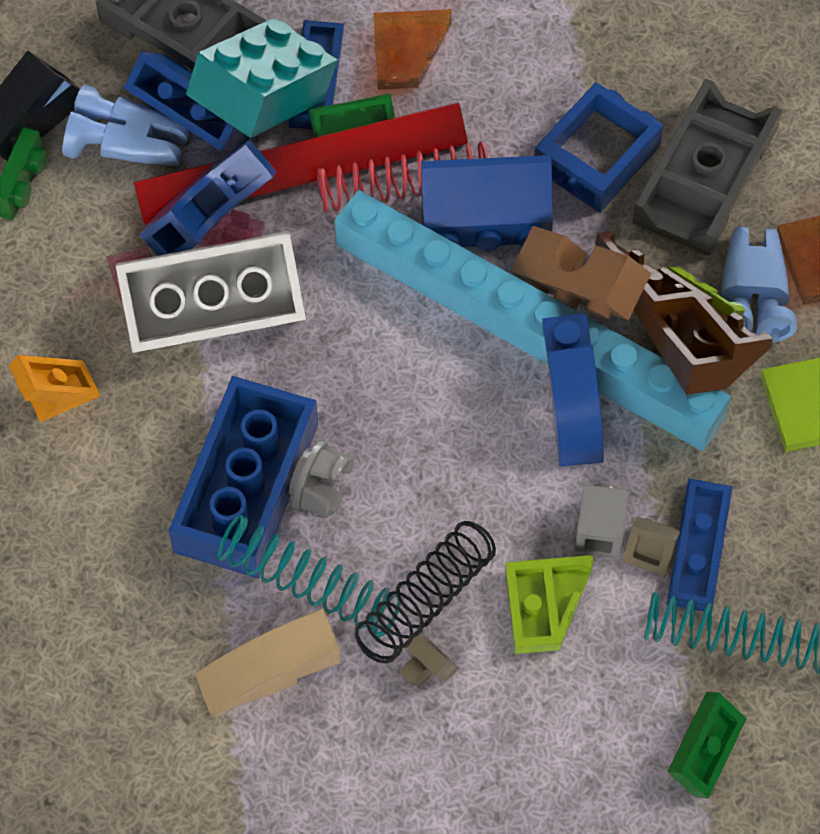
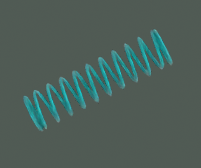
M243 515L234 518L220 542L217 552L219 561H223L228 557L230 566L233 568L244 563L246 574L250 576L260 571V576L264 583L273 581L276 578L278 590L283 591L291 587L293 596L296 599L307 595L309 605L316 606L323 602L325 613L330 614L338 610L340 620L345 622L354 618L355 626H357L358 613L368 601L374 587L372 579L368 580L363 586L354 612L350 616L344 617L342 615V606L358 581L357 572L352 573L346 581L339 604L332 610L327 609V597L331 594L341 577L343 570L341 564L337 565L332 571L322 598L317 602H313L311 600V591L325 570L327 558L324 556L318 561L311 575L308 588L301 594H297L295 592L296 581L310 560L311 549L304 551L296 566L293 579L286 586L282 587L280 586V575L293 555L296 546L295 541L287 545L275 574L266 579L264 578L265 564L269 561L278 545L279 533L274 534L269 541L260 565L253 571H250L248 569L249 558L262 537L264 527L261 525L256 529L244 557L239 562L233 563L234 548L248 524L247 517L244 518ZM238 520H240L229 549L221 557L229 533ZM388 587L380 591L371 612H376V606L383 595L382 602L386 601V596L389 593ZM367 588H368V591H367V593H366L364 599L362 600V598H363V596H364V594H365V592H366V590H367ZM397 595L392 596L390 598V602L394 597H397ZM397 599V606L401 607V603ZM387 605L382 606L379 612L383 614ZM395 609L394 612L398 616L399 611ZM371 616L369 621L373 622L377 616ZM393 616L391 618V620L395 622L396 619ZM390 623L387 624L389 628L392 627ZM374 626L373 632L378 638L385 635L383 631L378 632V628Z
M657 592L652 593L644 634L645 641L649 639L653 613L655 621L653 638L655 643L661 640L672 608L671 643L673 646L678 645L690 612L689 647L691 650L695 649L698 645L707 618L708 640L706 645L709 653L715 650L725 622L724 651L726 656L729 657L734 652L743 626L742 655L745 660L751 657L760 633V658L762 663L765 664L770 659L778 636V662L781 667L787 664L796 640L797 668L802 670L806 666L814 644V669L817 674L820 673V667L818 668L817 662L820 630L818 622L814 625L802 664H800L799 648L802 628L800 619L796 621L784 660H782L781 645L783 642L784 618L782 616L777 620L773 637L765 656L763 642L765 640L766 615L764 612L760 614L747 653L748 611L746 609L741 613L735 636L729 649L730 608L728 605L724 608L711 646L712 604L710 602L706 604L693 642L694 600L690 599L688 601L678 634L675 638L677 598L674 595L670 598L658 633L659 595Z

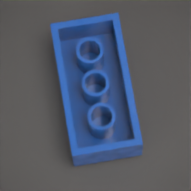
M231 377L169 528L173 553L247 575L244 563L233 568L230 566L228 557L223 561H219L217 557L220 542L228 526L234 518L243 515L244 518L247 517L248 524L234 548L232 561L237 563L244 557L254 532L259 526L263 525L264 532L257 547L250 555L248 569L253 571L260 565L269 541L277 533L291 497L289 495V487L296 465L303 452L310 448L319 425L316 400L239 377ZM238 520L229 533L221 557L229 549L240 520ZM260 571L250 576L259 579Z

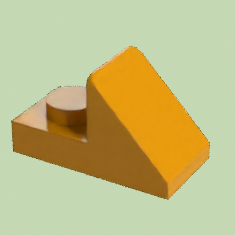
M17 355L8 365L17 383L18 390L25 401L31 402L40 422L100 396L82 360Z

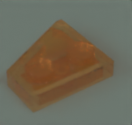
M452 9L373 13L377 89L419 88L452 24Z

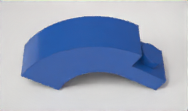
M248 139L224 159L220 158L188 184L146 225L139 235L157 256L191 250L199 244L204 235L224 215L271 180L277 171Z
M587 313L542 318L559 466L603 463L604 448L600 399Z

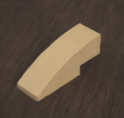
M321 609L268 631L235 648L196 672L195 677L209 714L213 716L298 684V678L341 663L340 649L324 609Z

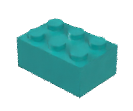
M272 18L198 52L186 95L248 137L253 138L323 102L338 59L325 52L321 45L308 41L293 31L287 23Z

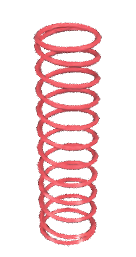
M480 140L478 143V158H488L485 145ZM467 143V159H473L470 144ZM451 145L450 157L451 160H456L454 147ZM435 148L433 150L434 161H438L440 158L438 150ZM420 151L417 153L419 168L418 193L412 184L406 156L404 154L401 155L403 175L402 196L396 187L390 159L386 156V199L380 189L374 162L370 159V196L374 198L375 182L381 200L387 203L390 200L392 182L397 197L403 201L407 193L408 179L413 194L419 198L421 196L422 153ZM354 162L352 167L355 195L358 191V185L362 192H364V187L357 163ZM339 165L336 167L337 206L333 201L325 170L323 168H318L317 170L320 197L323 202V211L326 214L329 211L327 194L331 199L333 209L337 212L342 204V187L348 202L350 201L343 172Z

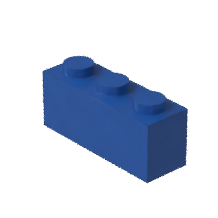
M142 51L123 87L124 89L220 151L233 152L250 139V137L186 95L192 71L165 54Z

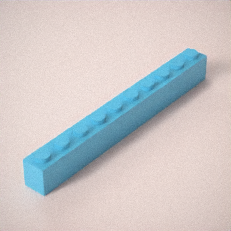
M360 190L355 193L334 220L336 246L546 364L548 363L542 318L582 314ZM587 317L591 346H593L599 394L704 452L726 419L731 396L721 390L686 395L663 358Z

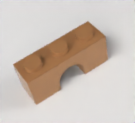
M532 226L510 271L512 274L540 291L554 295L553 298L575 310L581 304L586 306L585 310L603 320H609L611 315L629 320L651 275L648 270L628 255L596 245L586 264L581 267L587 252L564 235Z

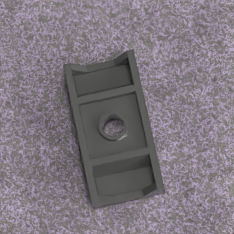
M96 0L100 22L129 40H132L135 35L139 36L192 70L198 52L267 21L234 0ZM189 13L196 16L190 23H180L175 20L179 15Z
M705 78L635 204L633 223L707 255H711L728 223L729 214L758 159H762L778 129L782 109L772 107L758 113L726 101L714 82ZM704 155H710L715 157L720 164L715 167H705L697 159Z

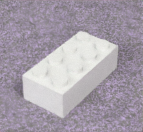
M288 232L116 264L132 353L306 320L290 233Z

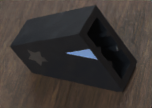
M29 50L26 51L0 84V157L8 161L23 127L39 131L40 138H42L69 116L71 112H74L76 96L81 89L64 73Z

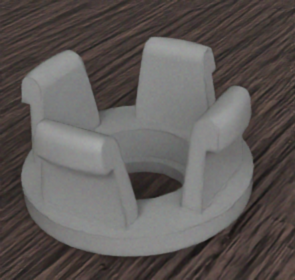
M319 440L313 449L307 448L296 465L289 487V495L293 496V509L299 512L303 510L314 512L321 518H327L328 514H334L343 496L338 491L321 482L320 479L322 477L337 480L341 473L350 474L353 469V456L348 453L344 455L329 448L328 443Z

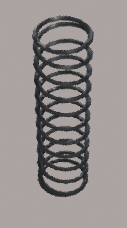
M472 521L458 523L454 528V532L448 533L445 541L438 543L435 551L427 554L426 561L419 562L416 566V571L409 572L406 576V581L399 582L396 586V591L389 592L386 596V601L377 604L376 612L368 613L365 621L357 624L354 635L362 652L378 663L388 664L394 662L401 654L403 648L408 647L413 638L418 637L423 628L432 622L433 617L438 616L443 607L448 606L452 598L461 592L462 587L467 586L472 577L477 576L481 568L485 567L494 558L496 547L489 532L481 525ZM461 527H472L484 538L488 549L487 558L482 559L476 544L469 537L458 532ZM452 536H454L457 545L449 542ZM458 536L466 539L474 547L478 558L471 556L463 549L459 543ZM487 537L489 538V540H490V542H491L492 551H491V546H490V543H489ZM445 545L448 553L455 561L469 568L468 575H462L457 564L449 556L439 552L441 546ZM449 546L457 549L464 556L467 563L458 559ZM436 555L438 562L447 572L459 577L458 585L451 583L448 575L441 567L429 562L431 556ZM440 556L446 558L455 567L457 573L449 569L442 562ZM469 558L477 561L478 565H471ZM426 565L429 573L435 580L449 587V594H442L436 582L425 573L420 572V568ZM430 566L439 570L447 583L437 577ZM413 575H417L421 585L431 594L439 597V604H432L424 590L415 583L410 582V578ZM421 576L428 579L437 592L430 589L423 582ZM403 585H407L409 592L417 601L429 606V615L422 614L417 604L409 596L400 592V588ZM411 586L419 590V592L425 597L427 602L419 598L412 590ZM397 595L402 606L413 615L419 617V625H412L407 614L394 603H390V598ZM401 596L407 599L415 607L417 612L409 608L402 600ZM387 605L391 615L401 624L409 627V635H401L397 625L389 617L379 612L380 608ZM391 607L398 610L406 622L399 618ZM376 615L381 625L369 621L371 616ZM381 617L387 620L393 626L396 632L390 629L383 622ZM366 625L369 633L377 642L394 649L393 655L381 656L367 648L361 641L359 629ZM370 625L383 631L392 642V645L378 638ZM413 628H418L417 631L413 633ZM391 634L399 638V646L396 645ZM402 638H403V639H408V640L403 644Z

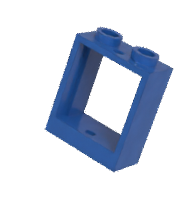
M595 82L535 147L534 156L551 155L552 181L601 213L660 147L663 125L651 113L641 111L625 101L617 91L607 89ZM594 111L638 138L605 175L562 148L566 141Z

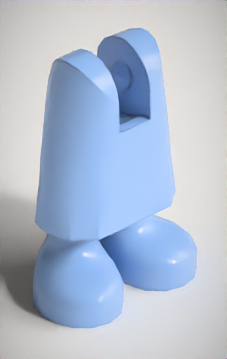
M83 85L76 96L74 113L71 112L64 134L62 154L65 157L75 159L83 153L88 144H101V157L178 167L183 153L174 144H186L191 131L158 110L120 96L113 103L103 99L95 87ZM101 119L109 122L106 125L95 122V120Z
M735 227L726 255L720 296L729 302H737L744 307L745 312L741 315L744 318V327L752 332L753 314L750 310L752 294H756V307H758L756 335L766 332L773 338V343L783 341L793 336L797 331L796 315L792 310L784 307L789 302V289L777 229L765 228L762 246H750L749 228Z

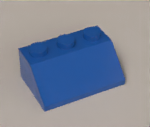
M551 155L421 161L423 226L461 247H477L481 250H494L501 245L519 244L522 247L532 226L552 232Z

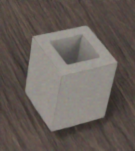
M608 483L583 486L575 551L620 557L628 490H621Z

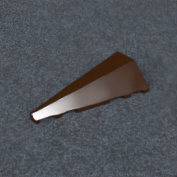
M597 233L596 246L628 255L651 273L634 308V312L686 395L728 388L771 348L773 338L768 333L754 334L744 327V318L734 312L728 317L712 306V297L665 267L659 268L657 271L644 262V253L633 249L629 253L617 245L613 233Z

